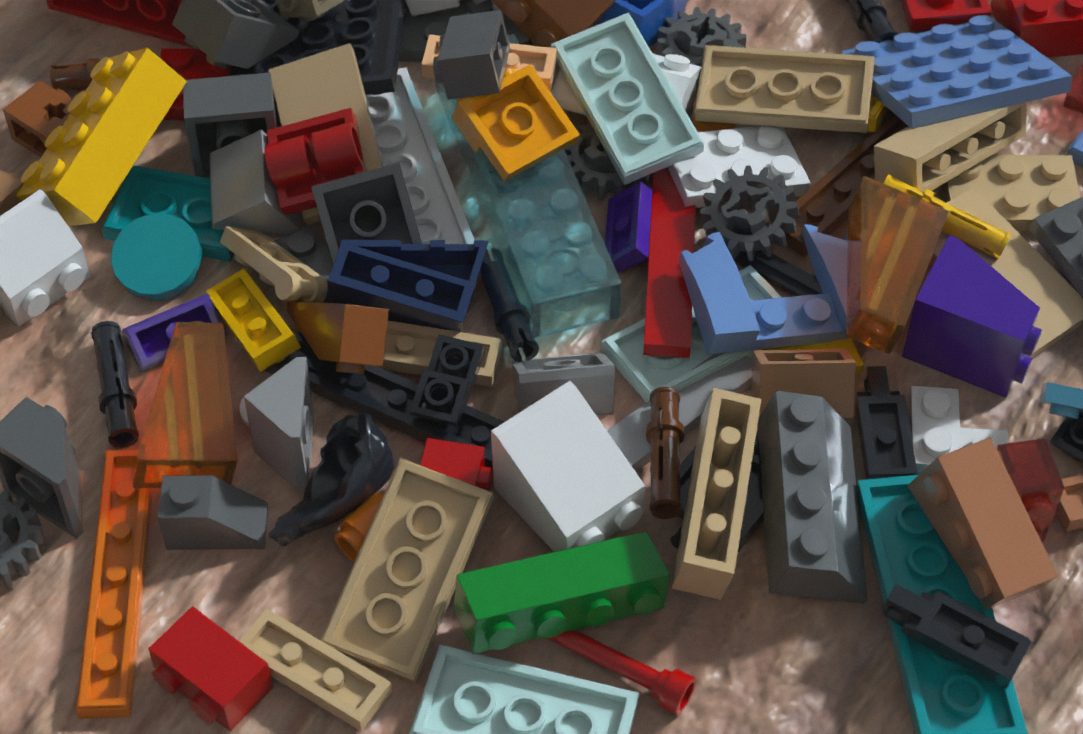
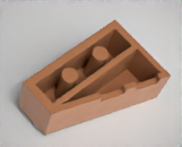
M991 437L937 457L907 485L968 579L973 593L980 598L986 609L1038 590L1058 577Z

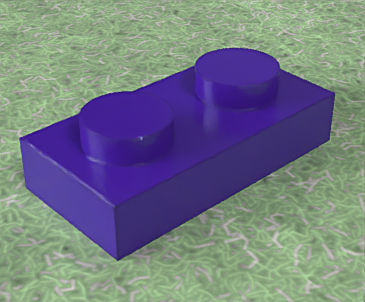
M642 181L608 199L603 267L613 275H617L648 258L652 189Z

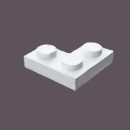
M911 386L908 396L909 424L918 474L937 457L990 437L1008 474L1010 473L1008 431L960 427L958 389Z

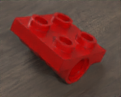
M352 108L267 130L269 145H266L264 149L265 159L270 177L277 188L280 209L285 215L317 207L311 186L366 172L356 115Z

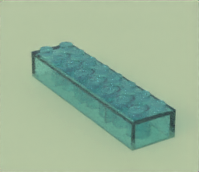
M515 34L507 35L509 43L519 44ZM435 79L436 90L496 245L503 254L504 263L520 303L525 305L530 313V328L534 338L619 318L621 281L565 150L559 151L504 182L484 151L481 150L476 153L452 119L457 107V99L447 100L443 83L438 84Z

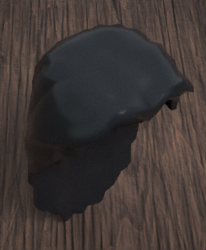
M371 414L346 415L331 427L326 437V444L320 449L322 460L315 468L305 487L303 500L293 506L289 512L278 517L275 528L268 534L269 538L274 539L280 546H287L302 536L347 516L387 483L394 469L393 452L388 446L385 435L372 421Z

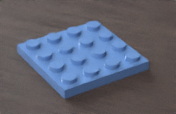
M976 16L971 18L969 22L958 25H937L932 28V31L919 34H897L894 36V41H883L880 44L873 41L861 42L855 48L841 51V54L875 56L871 93L911 129L1071 92L1072 75L990 16Z

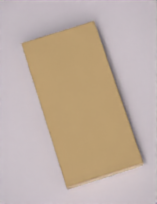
M350 43L269 69L282 126L352 108L356 115L366 171L383 167L356 56ZM317 207L302 211L303 219L307 225L321 221Z
M705 45L695 106V121L867 133L875 56Z
M973 186L946 202L996 228L1011 233L998 260L974 246L964 244L1040 307L1035 327L1042 329L1032 356L1025 354L1026 356L1036 357L1083 324V298ZM920 221L919 224L913 223L908 226L904 236L934 265L949 235Z
M400 458L320 640L348 657L416 683L455 591L456 574L463 572L493 501V493Z

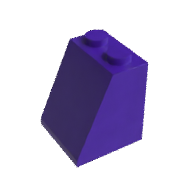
M949 235L915 300L902 357L1006 398L1014 381L1023 384L1033 358L1025 354L1032 356L1042 329L1035 327L1040 307L961 240Z

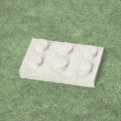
M754 126L698 132L704 142V152L667 167L685 207L696 205V208L705 207L704 193L715 194L713 181L718 179L726 183L729 181L728 170L731 169L737 176L744 175V169L747 165L751 166L754 175H759L764 167L769 168L771 180L780 174L783 175L786 188L793 187L795 197L802 196L807 192L811 184L784 127Z

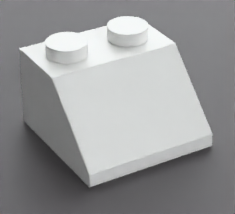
M41 189L0 216V304L4 315L20 327L33 317L42 314L47 307L68 292L77 289L85 280L91 277L83 247L46 193Z

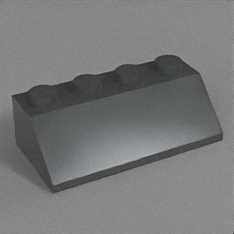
M776 391L758 418L769 593L864 604L868 599L851 427L821 396Z

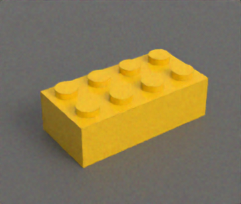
M149 48L132 52L126 51L121 55L109 58L104 57L95 65L90 74V77L93 78L86 91L80 92L71 101L67 109L70 115L64 124L56 127L47 137L44 143L47 150L39 161L33 162L23 173L21 182L24 184L16 197L23 201L41 189L46 193L68 226L92 224L98 221L187 82Z

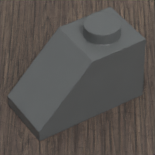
M163 476L158 520L166 550L265 549L268 503L215 476Z

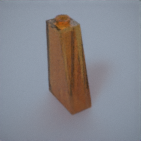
M866 176L863 177L848 210L846 336L870 348H875L890 355L906 325L949 211Z
M201 321L176 322L138 449L132 479L133 488H161L163 476H215L232 484L238 460L223 323H205Z

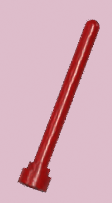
M568 630L557 636L546 638L651 690L652 697L659 700L658 706L677 716L684 711L695 689L696 678L677 668L673 672L667 669L659 672L576 630Z

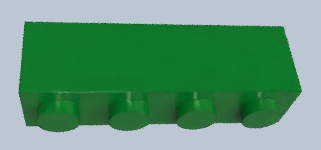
M645 531L456 574L454 610L473 654L493 649L501 650L513 644L538 638H551L568 630H576L588 626H601L609 621L634 615H647L655 610L663 609L665 607L670 573L649 534Z

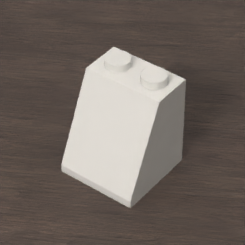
M568 381L491 430L494 489L554 552L604 541L620 529L628 530L640 520L642 514H644V483L571 381Z

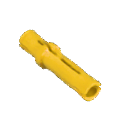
M890 174L887 175L875 200L881 201L911 216V221L919 224L921 221L929 226H933L970 246L984 251V253L993 256L995 259H999L1011 233L996 228L959 208L934 197L935 192L926 189L924 192Z

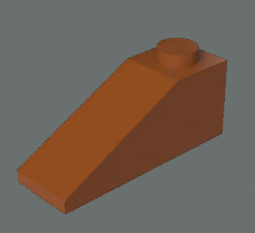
M287 302V312L319 360L336 362L337 372L364 374L365 365L383 367L389 309L350 304Z

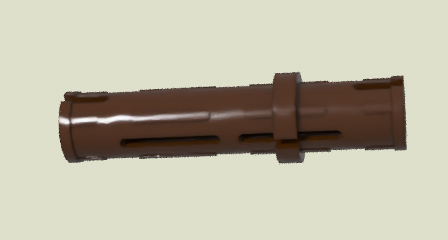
M665 386L654 389L649 396L651 402V421L646 427V439L651 445V502L649 509L652 511V515L657 518L672 519L677 517L682 511V505L680 504V444L684 440V426L679 421L680 395H678L676 389Z

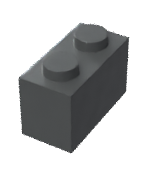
M501 10L452 16L449 18L445 34L440 36L439 55L433 59L435 79L438 84L443 83L447 100L500 93L510 52Z

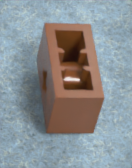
M38 81L3 109L11 139L41 158L47 150L44 143L49 134L56 127L62 126L70 115L67 109L72 99L63 90H55L43 81Z

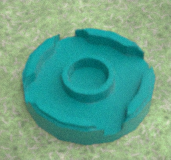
M152 213L136 218L121 230L113 243L111 263L118 281L130 294L137 297L138 295L148 297L149 300L162 301L178 296L193 284L198 275L196 272L199 269L200 263L202 264L203 252L195 231L185 220L171 214Z

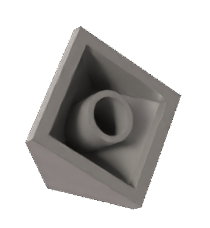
M262 130L210 153L212 229L224 230L228 226L285 235L301 229L300 212L285 215L280 209L277 188L270 177L265 159L264 149L266 145H269L268 136Z
M603 352L535 358L529 361L525 359L522 362L511 361L518 413L568 381H571L596 415L613 414L615 366Z
M296 357L246 394L244 401L254 453L298 492H304L310 477L314 407L307 358Z

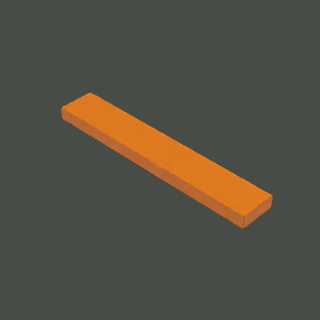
M154 449L105 450L76 712L79 719L131 717L156 465Z

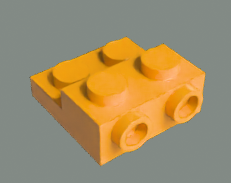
M531 64L518 71H515L514 68L505 70L500 93L458 98L456 101L457 107L452 116V119L476 153L481 150L484 151L504 182L576 143L580 136Z

